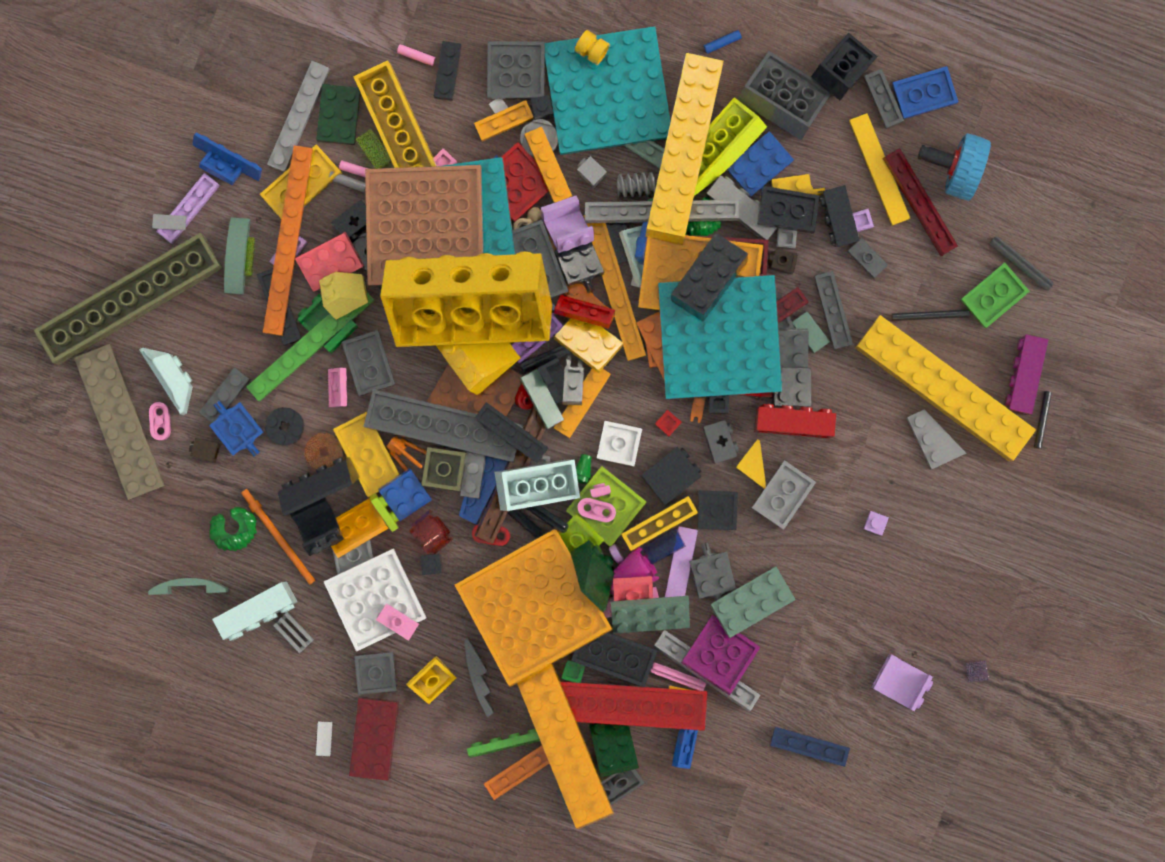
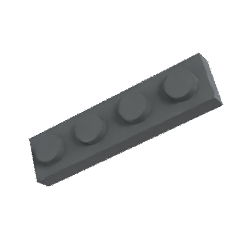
M830 271L815 275L814 279L833 349L836 350L853 345L834 272Z

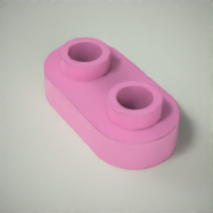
M156 402L149 408L150 433L154 439L163 441L171 433L170 411L166 404ZM158 409L163 410V414L160 416L157 414ZM160 428L164 429V433L162 435L158 433V430Z
M584 498L578 504L579 513L586 518L610 522L616 515L614 506L606 502ZM586 504L591 506V510L588 512L584 510V505ZM608 509L610 511L609 516H603L602 511Z

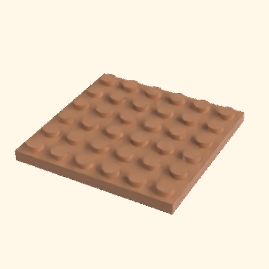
M481 165L365 169L368 286L382 285L386 260H400L404 257H414L416 259L439 258L443 255L472 257L483 254Z

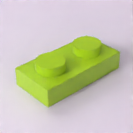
M376 493L370 496L372 504L390 530L393 532L398 529L397 522L399 519L393 511H388L386 508L388 503L383 496L379 497Z

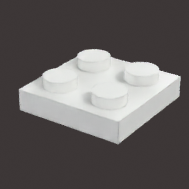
M605 421L597 459L634 466L642 429Z

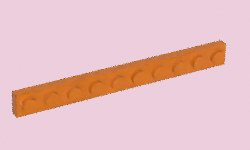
M295 145L293 147L263 333L283 336L313 148Z

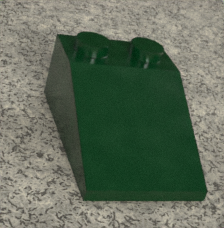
M588 540L570 553L581 592L604 612L607 607L614 577L612 568L614 563L608 555L605 556L598 545H594Z

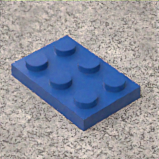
M947 66L892 83L903 119L958 103Z
M769 131L746 150L727 171L741 188L749 193L751 198L790 165L794 159Z

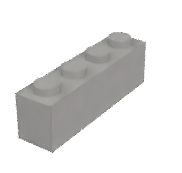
M720 176L707 192L706 197L711 200H739L738 222L759 239L768 240L777 228L757 224L760 202L749 198V193L744 189L740 188L739 190L734 186L735 183L727 176L725 178Z

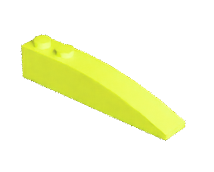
M735 97L709 125L694 196L724 173L767 128L758 115Z

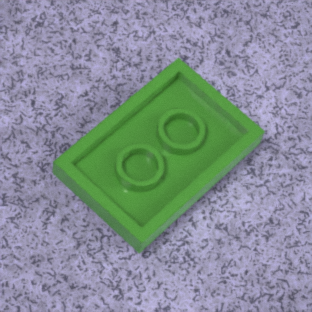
M1003 263L960 300L986 329L1030 291L1009 266Z

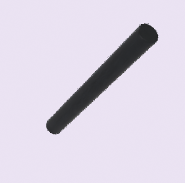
M969 310L892 313V321L969 317Z

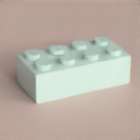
M566 459L495 472L500 510L503 511L580 498L575 460Z
M281 582L212 620L222 639L232 641L243 636V631L246 630L248 632L260 627V622L264 621L265 623L277 618L276 613L280 611L281 613H286L295 608L293 604L297 603V600L288 583Z

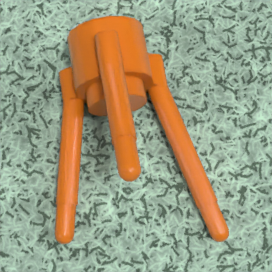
M395 436L388 443L389 454L395 458L404 471L408 469L398 457V455L402 454L417 467L422 468V465L405 451L407 448L405 445L425 455L426 450L408 442L403 437L400 439Z

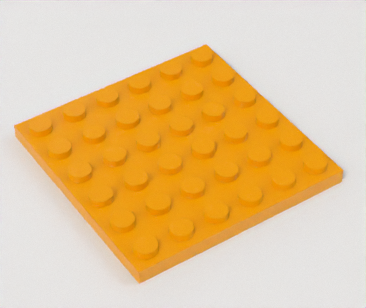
M555 529L455 584L458 593L509 687L612 630L604 613L581 592L572 556Z

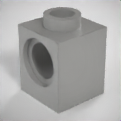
M591 156L588 159H582L577 165L579 167L577 173L593 189L607 176V171Z

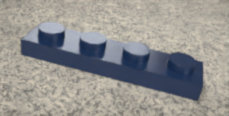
M776 726L774 727L770 746L843 767L846 765L850 751L849 747Z

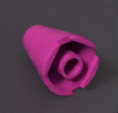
M637 547L614 570L613 579L652 576V582H656L659 576H655L658 572L648 555L643 556L640 553L643 550ZM612 581V586H611L610 594H613V595H614L613 581Z

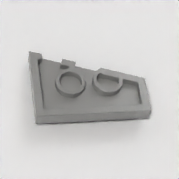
M925 409L906 418L931 470L966 454Z

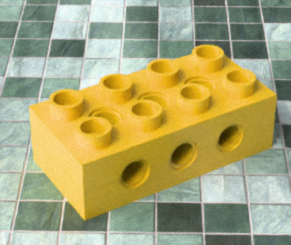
M525 251L519 252L516 255L483 253L472 257L443 255L439 258L427 259L404 257L400 260H386L380 297L396 347L549 341L552 301L541 253L532 254Z

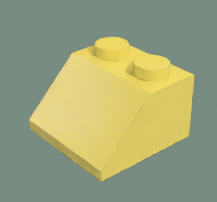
M334 272L319 280L323 307L336 320L368 303L364 276L362 274Z

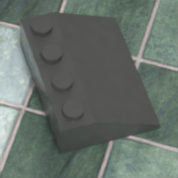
M768 51L744 86L737 100L802 140L831 93L813 78Z

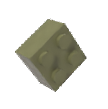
M427 447L422 486L461 492L466 453Z

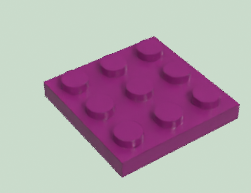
M712 615L681 663L727 695H731L760 649V646L741 633L728 638L717 617Z

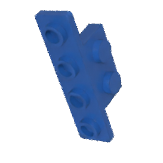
M194 134L193 146L207 153L200 162L199 168L230 185L235 183L241 173L259 181L262 168L256 163L249 162L242 158L241 155L229 151L223 145L209 140L204 135Z

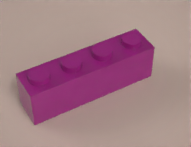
M1027 334L1022 336V339L1019 338L1017 343L1018 357H1015L1013 361V368H1015L1014 376L1011 375L1008 385L1011 387L1010 394L1006 395L1004 405L1010 411L1024 415H1031L1033 413L1049 339Z

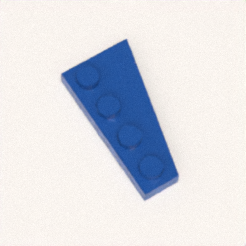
M491 457L485 458L480 499L464 497L459 514L460 517L478 525L497 486L495 472L503 471L508 461Z

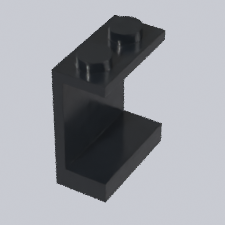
M678 446L641 475L664 506L702 477L699 474L702 471L697 464H691L687 459L690 457L684 448L679 449Z
M326 497L290 513L304 542L302 546L309 556L318 554L322 550L344 540L331 504Z

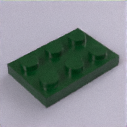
M322 84L316 137L318 142L355 145L361 93L358 87Z
M610 724L589 725L601 777L639 768L629 726Z

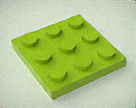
M601 466L580 492V498L575 499L566 512L571 516L578 513L604 539V542L611 547L645 505L646 501ZM605 483V486H610V494L596 498L591 496L590 490L594 489V485ZM584 498L606 502L614 506L616 515L610 522L586 518L579 513L578 504ZM589 504L584 505V510L590 511L591 506ZM604 509L602 511L603 516H609L610 511Z

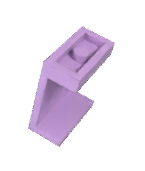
M577 196L541 207L542 221L558 253L594 241L593 227H588L580 212Z
M889 654L871 688L915 711L916 708L919 709L924 701L922 696L925 691L928 692L933 684V681H931L933 677Z

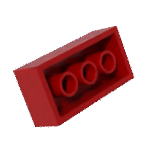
M762 404L761 407L756 409L754 432L831 439L835 437L836 413H832L831 409H820L816 412L812 411L813 408L801 407L799 410H793V406L782 405L780 408H774L773 404Z

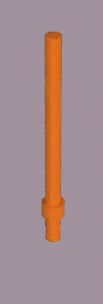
M247 489L241 492L248 502L250 510L257 514L308 584L314 583L316 580L262 510L260 502L255 500Z

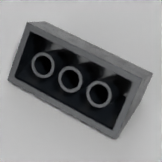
M341 456L333 460V464L328 467L324 464L316 468V473L310 475L307 472L298 477L299 481L293 483L290 480L282 484V489L278 491L283 516L354 484L359 475L350 457L344 459Z

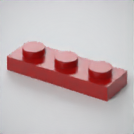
M560 295L554 308V314L609 329L615 316V310Z

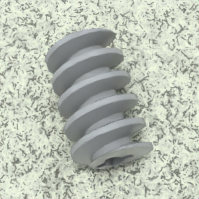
M649 172L647 178L645 173H641L640 178L637 173H634L632 179L629 174H626L625 179H623L622 174L618 175V198L620 193L626 198L628 192H630L631 197H634L635 192H638L639 197H642L643 191H645L647 196L650 195L651 191L655 194L656 181L652 172Z

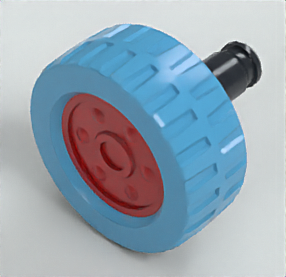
M967 133L962 137L957 150L953 154L921 145L917 158L947 168L948 177L945 193L969 201L974 196L984 173L991 142L985 138Z

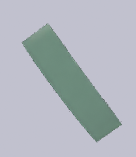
M231 217L225 254L224 293L244 295L247 238H249L251 219Z
M181 578L153 587L148 591V595L172 594L171 586L206 585V593L229 592V588L208 579Z

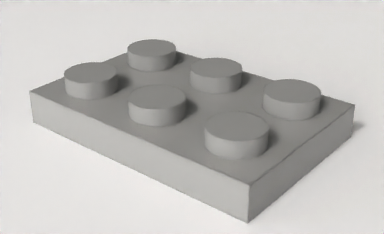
M784 460L752 506V509L784 530L816 482Z

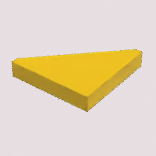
M757 439L736 468L765 489L766 482L760 440Z

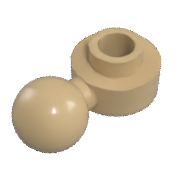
M538 207L530 208L527 212V218L518 219L514 223L513 229L515 230L521 226L540 221L542 218L541 210Z

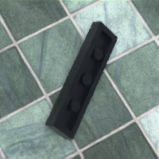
M273 268L257 274L267 303ZM289 303L283 336H280L284 346L297 342L302 338Z
M487 402L475 416L476 420L536 464H538L549 449Z

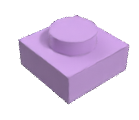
M870 511L863 529L882 536L889 517Z

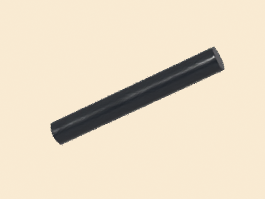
M1044 391L1034 444V448L1042 449L1052 392Z

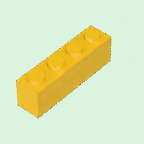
M688 496L622 533L621 536L629 550L632 551L698 512Z

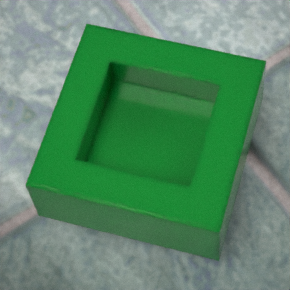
M567 660L562 679L581 683L585 666Z

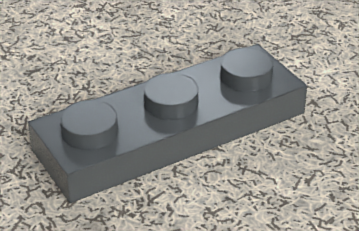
M879 69L865 75L863 78L885 129L904 122L883 70Z
M234 367L199 413L213 423L220 415L213 405L217 404L220 400L227 410L249 383L250 379Z

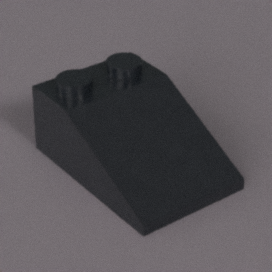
M848 33L820 63L811 78L841 101L878 56Z

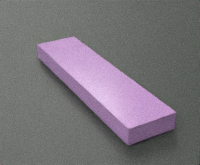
M204 173L170 215L186 216L187 227L220 185ZM158 229L156 232L173 244L184 230Z
M684 527L678 528L665 597L685 596L691 568L689 561L693 558L698 530Z

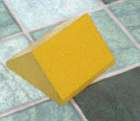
M436 656L407 683V686L425 702L430 704L457 677Z

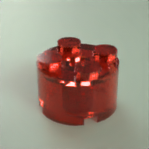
M428 510L411 524L412 528L409 530L415 539H420L423 543L421 547L427 554L430 552L436 554L453 540V536H448L450 531L438 516L433 517L431 515L433 513L432 510Z

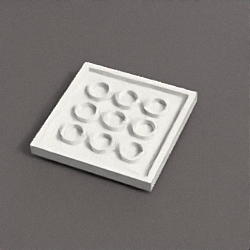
M394 549L324 581L356 651L396 633L376 620L386 603L417 623L427 618Z

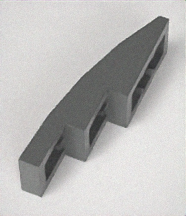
M467 638L464 640L470 679L476 696L488 717L495 712L485 696L491 692L482 676L488 672V669L470 639Z

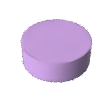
M614 544L609 547V551L616 563H621L624 557L618 546Z

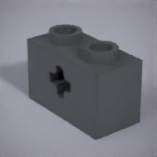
M726 420L703 427L714 464L737 457L736 453L739 452L736 441L732 442L731 435L733 430L730 423L727 424ZM720 436L722 439L727 440L724 443V447L721 444H717Z

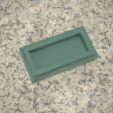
M808 311L792 322L795 329L808 328V346L813 353H816L830 342Z

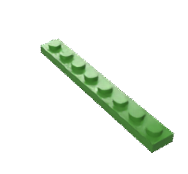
M367 292L368 303L337 320L331 314L327 315L247 386V389L259 402L262 401L328 343L350 320L353 321L375 300Z

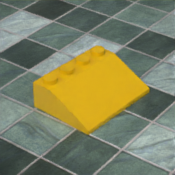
M510 343L436 345L466 388L476 395L480 394L521 358Z

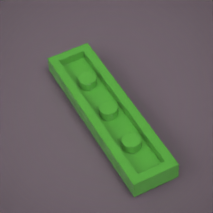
M536 729L527 731L528 734L521 736L520 733L511 734L509 739L501 740V737L491 739L488 744H482V742L473 743L471 748H467L468 756L472 758L539 742L540 739Z

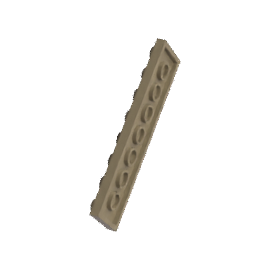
M108 344L75 357L76 365L127 499L131 500L164 487V481L112 345Z

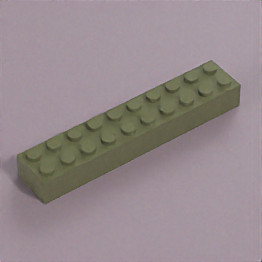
M199 233L34 329V332L52 363L60 365L219 272L223 267L205 236Z

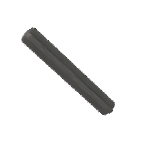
M995 236L990 242L991 246L1044 290L1048 291L1053 286V281L1000 237Z

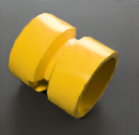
M586 30L578 40L574 51L583 57L587 55L589 61L598 65L606 55L610 44L603 39L597 40L594 33Z

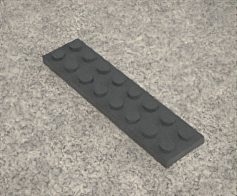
M374 389L372 391L364 428L514 463L517 451L515 447L476 420L475 416L477 414Z

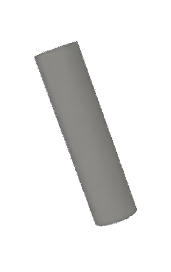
M339 174L333 179V182L361 192L366 190L364 182Z

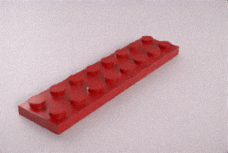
M560 682L576 722L705 731L707 691Z

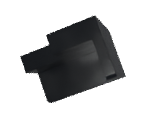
M556 358L539 367L538 371L553 400L558 405L563 402L564 370L559 358Z

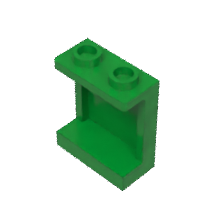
M318 294L312 300L313 304L308 309L305 307L298 314L299 318L297 320L308 331L312 330L330 314L323 307L321 294ZM350 320L324 347L332 354L342 344V341H345L358 326Z

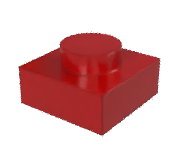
M667 410L655 425L669 437L682 422Z

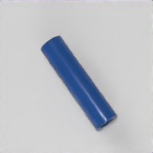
M736 30L703 45L708 54L740 40L742 37L739 30Z

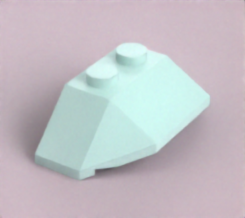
M146 348L139 349L181 415L187 414L193 388L190 383L192 379L187 372H183L180 368L182 363L179 358L165 352Z

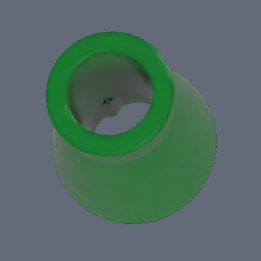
M581 454L576 465L578 483L587 484L588 480L591 479L592 457L589 455Z

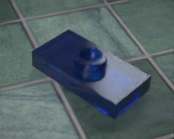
M674 529L647 544L643 549L653 565L686 547L679 531Z

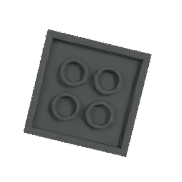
M488 41L487 99H532L544 96L545 42Z

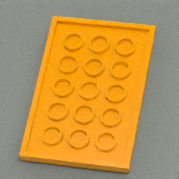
M685 235L682 245L647 237L638 308L660 310L658 283L681 281L712 238ZM730 241L748 253V261L736 278L759 276L763 245Z

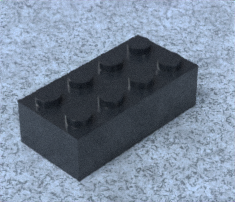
M715 233L672 292L671 301L704 322L747 263L748 253Z
M607 632L575 650L571 661L645 687L658 650Z

